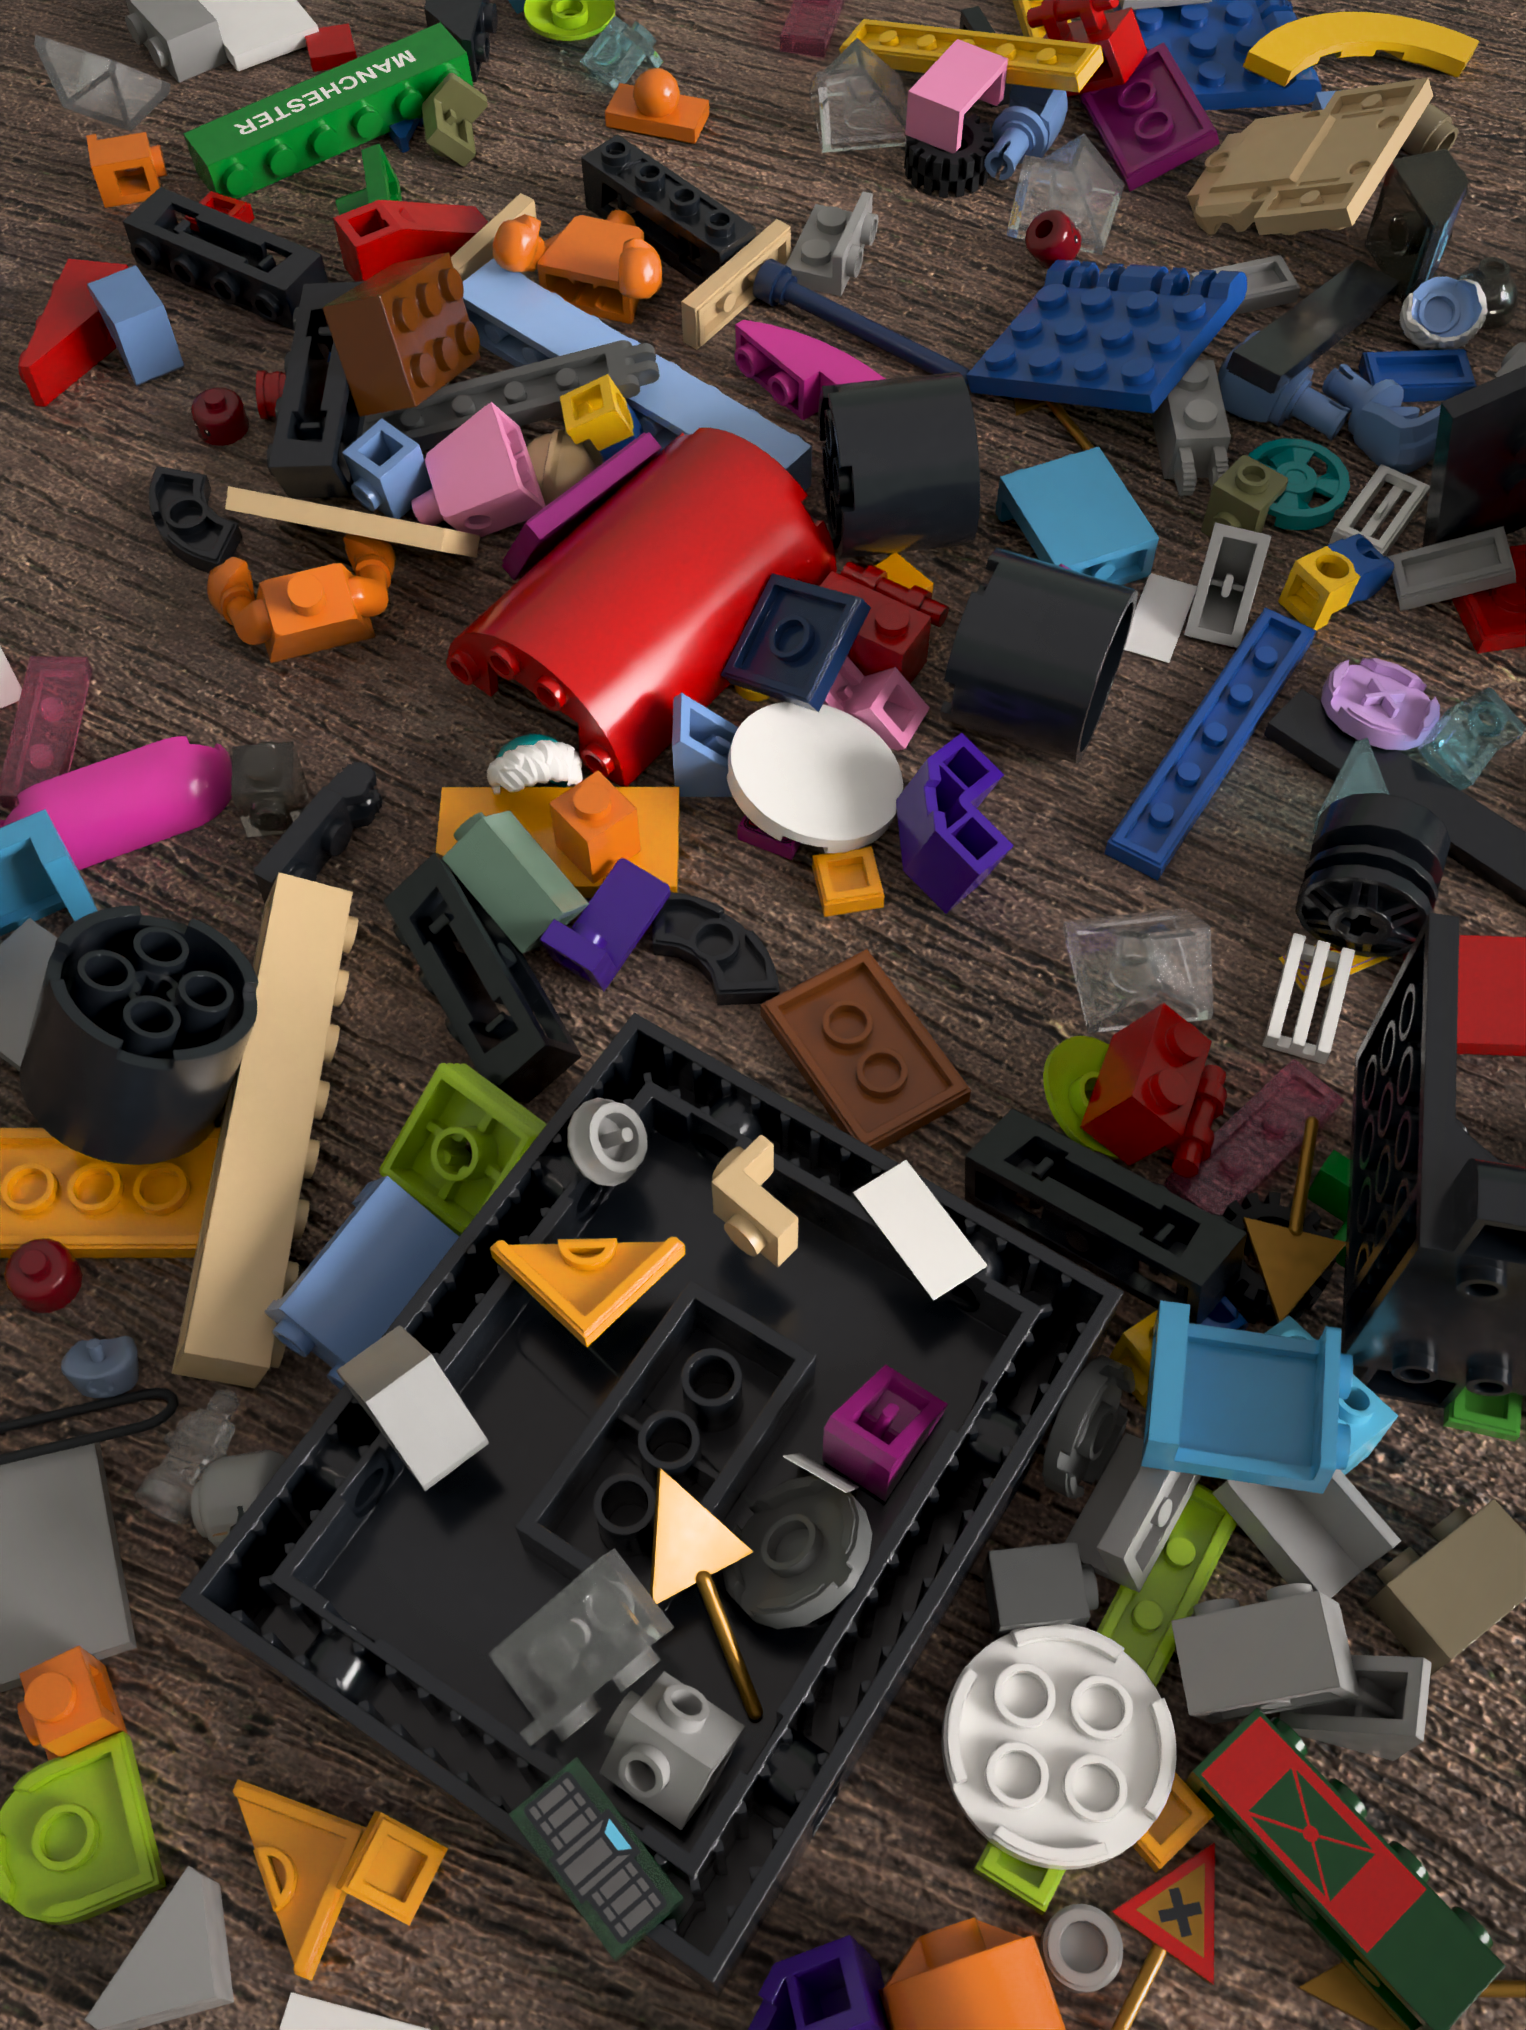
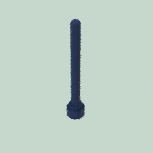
M774 259L766 260L760 267L753 284V296L771 306L778 304L784 306L790 303L932 375L959 372L963 376L966 385H969L966 374L970 370L967 367L798 284L797 277L792 275L790 267Z

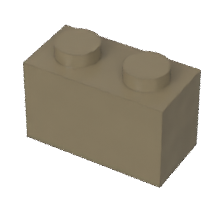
M1495 1499L1474 1515L1462 1504L1430 1531L1439 1542L1422 1557H1419L1410 1546L1376 1574L1386 1586L1368 1602L1369 1606L1413 1657H1424L1432 1663L1430 1676L1454 1659L1526 1599V1533Z

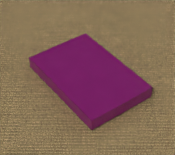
M1164 42L1148 50L1125 84L1078 94L1082 106L1129 191L1142 186L1220 144L1215 127Z
M644 432L525 522L502 561V567L513 580H516L527 571L526 566L541 561L657 455L662 447L651 433L648 432L646 434Z

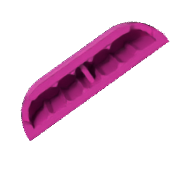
M187 736L171 737L28 787L17 795L19 805L8 815L6 820H0V828L46 809L79 871L208 823L219 815L230 802L236 786V772L228 752L220 744L217 743L213 748L190 744Z

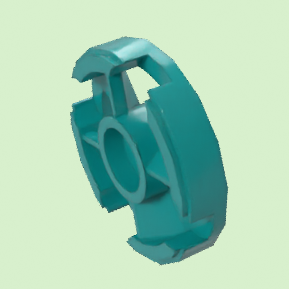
M1281 438L1261 444L1248 455L1288 478L1286 490L1275 500L1276 503H1273L1268 511L1269 515L1276 517L1274 526L1288 530H1309L1324 526L1333 519L1335 511L1343 507L1350 489L1349 472L1341 459L1326 447L1305 439ZM1313 456L1326 463V474L1317 477L1314 469L1307 465ZM1314 491L1331 498L1327 503L1315 508H1311L1308 505L1312 500Z

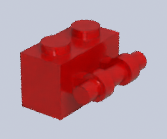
M1043 0L1040 6L1028 10L1027 21L1031 28L1044 26L1046 31L1044 39L1101 45L1104 58L1103 63L1080 93L1066 91L1067 97L1123 85L1128 81L1148 52L1132 7L1104 14L1105 10L1116 8L1119 0ZM1081 17L1079 21L1067 22V20Z
M849 561L843 567L841 574L831 571L820 587L860 597L871 607L847 656L864 676L896 667L911 684L927 662L931 624L941 627L947 618L949 607L933 600L930 591L917 585L909 589L887 579V572L873 565H869L865 569Z
M1162 1003L1112 1036L1080 1128L1129 1166L1165 1146L1175 1154L1172 1169L1176 1174L1183 1177L1197 1175L1201 1162L1210 1157L1215 1140L1214 1132L1211 1130L1212 1123L1215 1118H1218L1223 1113L1228 1096L1224 1088L1226 1072L1216 1065L1205 1066L1212 1041L1165 1003Z

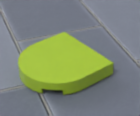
M124 1731L94 1742L63 1758L57 1757L40 1764L23 1775L13 1786L14 1791L0 1810V1898L19 1914L45 1924L68 1925L88 1920L167 1887L131 1737Z

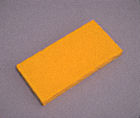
M442 787L436 853L444 856L458 842L453 836L455 831L473 815L482 812L485 816L511 811L584 898H592L608 876V874L593 884L556 846L549 803L572 787H524L523 790L514 793L500 787V795H494L492 787ZM616 787L637 808L641 851L631 857L629 861L668 884L671 892L678 893L679 787Z
M0 1128V1258H10L11 1254L22 1244L40 1238H50L62 1243L75 1258H195L220 1128H214L205 1141L182 1156L164 1162L142 1165L111 1163L86 1156L62 1144L44 1128Z

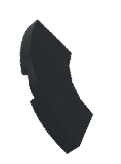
M156 466L149 487V505L162 540L185 563L210 573V570L233 557L242 538L238 523L220 517L208 506L211 486L207 475Z
M671 892L670 897L652 921L654 955L679 958L698 968L712 985L717 1005L762 1004L780 994L774 963L766 947L753 930L748 931L739 922L725 914L723 907L713 902L687 894Z

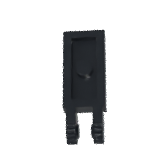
M353 761L352 764L347 763L345 768L342 767L343 771L341 773L338 772L326 787L323 786L253 870L264 904L278 872L316 882L318 873L332 856L340 855L346 849L352 836V830L370 825L376 818L375 814L380 813L379 809L382 808V798L378 789H374V786L377 785L376 773L373 771V767L368 765V762Z

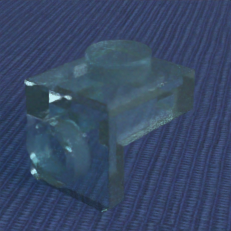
M614 16L580 62L588 72L613 91H616L620 83L625 84L643 60L655 68H659L663 60L653 49L657 41L647 29L636 21L630 27L617 16Z
M1485 688L1448 709L1418 748V751L1443 780L1459 790H1463L1474 784L1496 751L1520 739L1526 731V727L1492 688Z

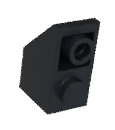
M426 0L424 11L427 28L441 22L467 52L472 81L477 82L482 62L487 63L489 60L490 34H496L498 13L496 4L490 3L489 0Z

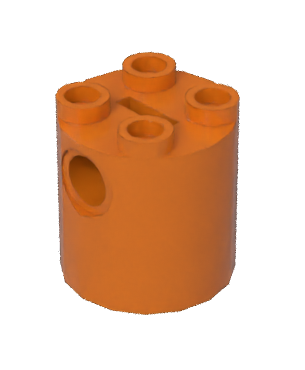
M976 1917L915 1938L884 1988L878 1990L890 2030H1066L1034 1935L1021 1937L979 1921Z

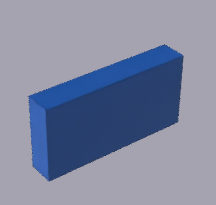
M1465 349L1364 352L1358 366L1361 378L1372 386L1385 379H1391L1398 383L1404 390L1402 402L1445 401L1476 387Z

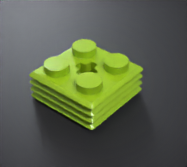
M440 1063L381 1164L379 1173L382 1177H390L460 1237L547 1124L467 1064ZM467 1142L470 1143L472 1148V1160L470 1165H468V1163L471 1159V1154L465 1148Z

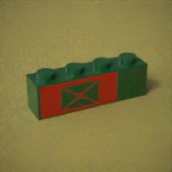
M1256 1708L1191 1772L1185 1783L1214 1814L1211 1820L1405 2030H1449L1506 1967L1490 1950L1493 1946L1492 1938L1471 1914L1458 1906H1454L1451 1909L1428 1886L1426 1882L1429 1880V1874L1413 1853L1396 1841H1391L1388 1844L1365 1820L1368 1813L1364 1804L1349 1787L1335 1778H1331L1328 1781L1305 1758L1308 1750L1302 1739L1289 1725L1276 1717L1269 1720Z

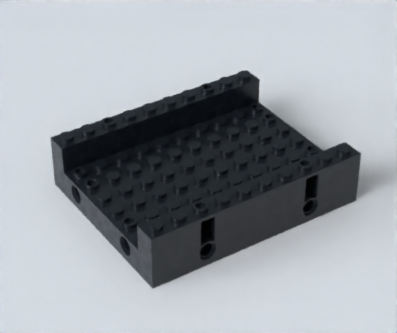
M633 1013L383 1334L385 1336L400 1325L433 1355L483 1431L489 1444L427 1491H424L345 1384L178 1599L229 1647L279 1683H282L283 1680L563 1882L565 1881L549 1861L554 1853L525 1815L524 1807L565 1772H570L601 1814L606 1809H610L640 1849L641 1853L635 1857L636 1861L666 1899V1907L636 1934L648 1943L651 1951L712 1995L719 1998L1044 1448L1062 1403L1076 1378L1090 1361L1097 1358L1124 1291L918 1174L987 1264L986 1268L933 1301L853 1193L897 1166L898 1162L640 1015ZM595 1098L610 1099L617 1103H623L633 1109L642 1120L647 1133V1151L643 1162L626 1182L615 1186L597 1185L583 1176L573 1163L568 1148V1126L573 1113L583 1102ZM760 1135L765 1136L774 1144V1170L761 1187L798 1217V1248L778 1268L760 1252L753 1257L742 1251L724 1229L725 1222L713 1213L712 1175L715 1168L732 1149L740 1146L745 1150ZM673 1236L677 1237L685 1245V1255L588 1347H585L492 1258L490 1247L500 1240L505 1241L508 1245L558 1244L557 1239L617 1238V1242L622 1243L665 1242ZM886 1364L948 1405L887 1500L883 1501L824 1462L822 1455L824 1427L830 1416ZM801 1453L859 1486V1488L850 1491V1493L866 1510L873 1533L869 1561L855 1588L831 1612L805 1626L775 1629L756 1623L726 1591L722 1569L711 1575L763 1709L761 1718L753 1720L749 1718L697 1583L654 1606H649L658 1468H661L732 1532L736 1524L743 1530L747 1521L754 1515L749 1507L763 1493L787 1480L814 1475L783 1457L784 1455ZM664 1671L684 1685L695 1688L709 1702L745 1725L716 1785L682 1830L644 1804L634 1800L627 1792L599 1773L614 1743V1740L605 1734V1729L615 1710L631 1690L642 1697Z

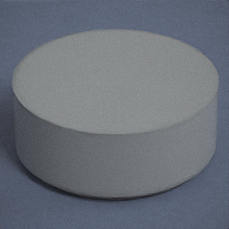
M1073 1904L1059 1910L1046 1923L1040 1939V1955L1046 1972L1057 1985L1073 1993L1087 1994L1105 1987L1115 1978L1122 1964L1123 1943L1117 1926L1106 1913L1091 1905Z

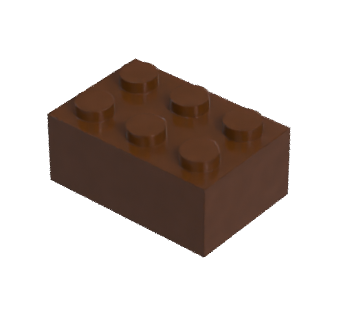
M449 252L394 263L322 307L360 417L417 407L481 358L479 334L475 325L469 320L463 300V282L459 272L453 268Z

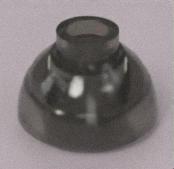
M1496 257L1485 258L1479 265L1469 268L1456 278L1459 281L1469 279L1478 282L1485 294L1488 312L1481 330L1502 327L1514 318L1518 307V288L1510 274V266L1506 261Z

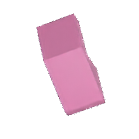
M848 656L823 703L859 719L874 730L889 748L896 751L907 747L930 709L896 667L864 676Z

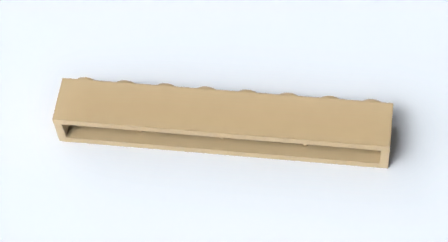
M278 872L265 902L252 967L259 982L256 989L257 1016L225 1103L172 1374L256 1388L270 1367L279 1368L286 1345L272 1333L277 1323L264 1311L273 1300L281 1299L297 1281L299 1264L289 1261L292 1239L300 1240L302 1238L309 1213V1201L299 1198L303 1178L311 1179L319 1155L320 1141L310 1139L313 1119H322L329 1096L330 1082L322 1081L320 1077L323 1062L330 1063L332 1061L339 1038L340 1027L330 1024L333 1006H341L349 980V971L339 968L342 952L350 953L358 927V918L349 916L352 891Z

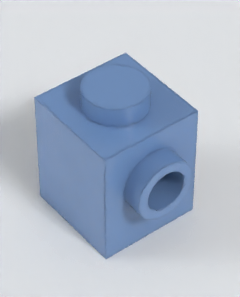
M382 418L342 452L354 482L351 485V490L357 500L369 511L373 512L378 509L387 517L400 519L412 509L411 501L433 488L420 445Z

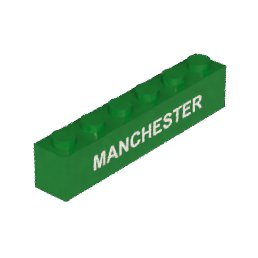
M440 22L183 133L196 172L209 191L239 199L391 132L390 125L405 119L422 118L423 102L449 73H454L474 87L467 52Z

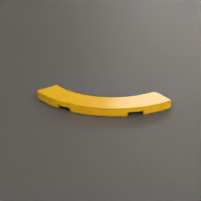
M1372 12L1325 13L1304 17L1272 30L1248 51L1243 67L1284 87L1301 71L1318 64L1322 56L1334 53L1337 58L1354 56L1372 57L1375 55L1376 50H1382L1402 61L1423 65L1459 78L1471 59L1479 40L1433 23L1403 16Z

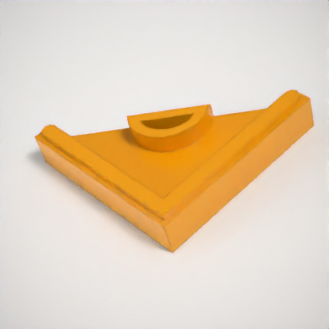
M673 1236L665 1242L618 1243L617 1238L557 1239L558 1244L508 1245L505 1241L500 1240L490 1247L492 1258L585 1347L594 1342L685 1255L684 1243Z
M238 1779L233 1788V1793L238 1799L255 1849L253 1852L273 1911L277 1913L294 1963L293 1970L295 1975L312 1981L347 1896V1893L336 1888V1885L366 1827Z

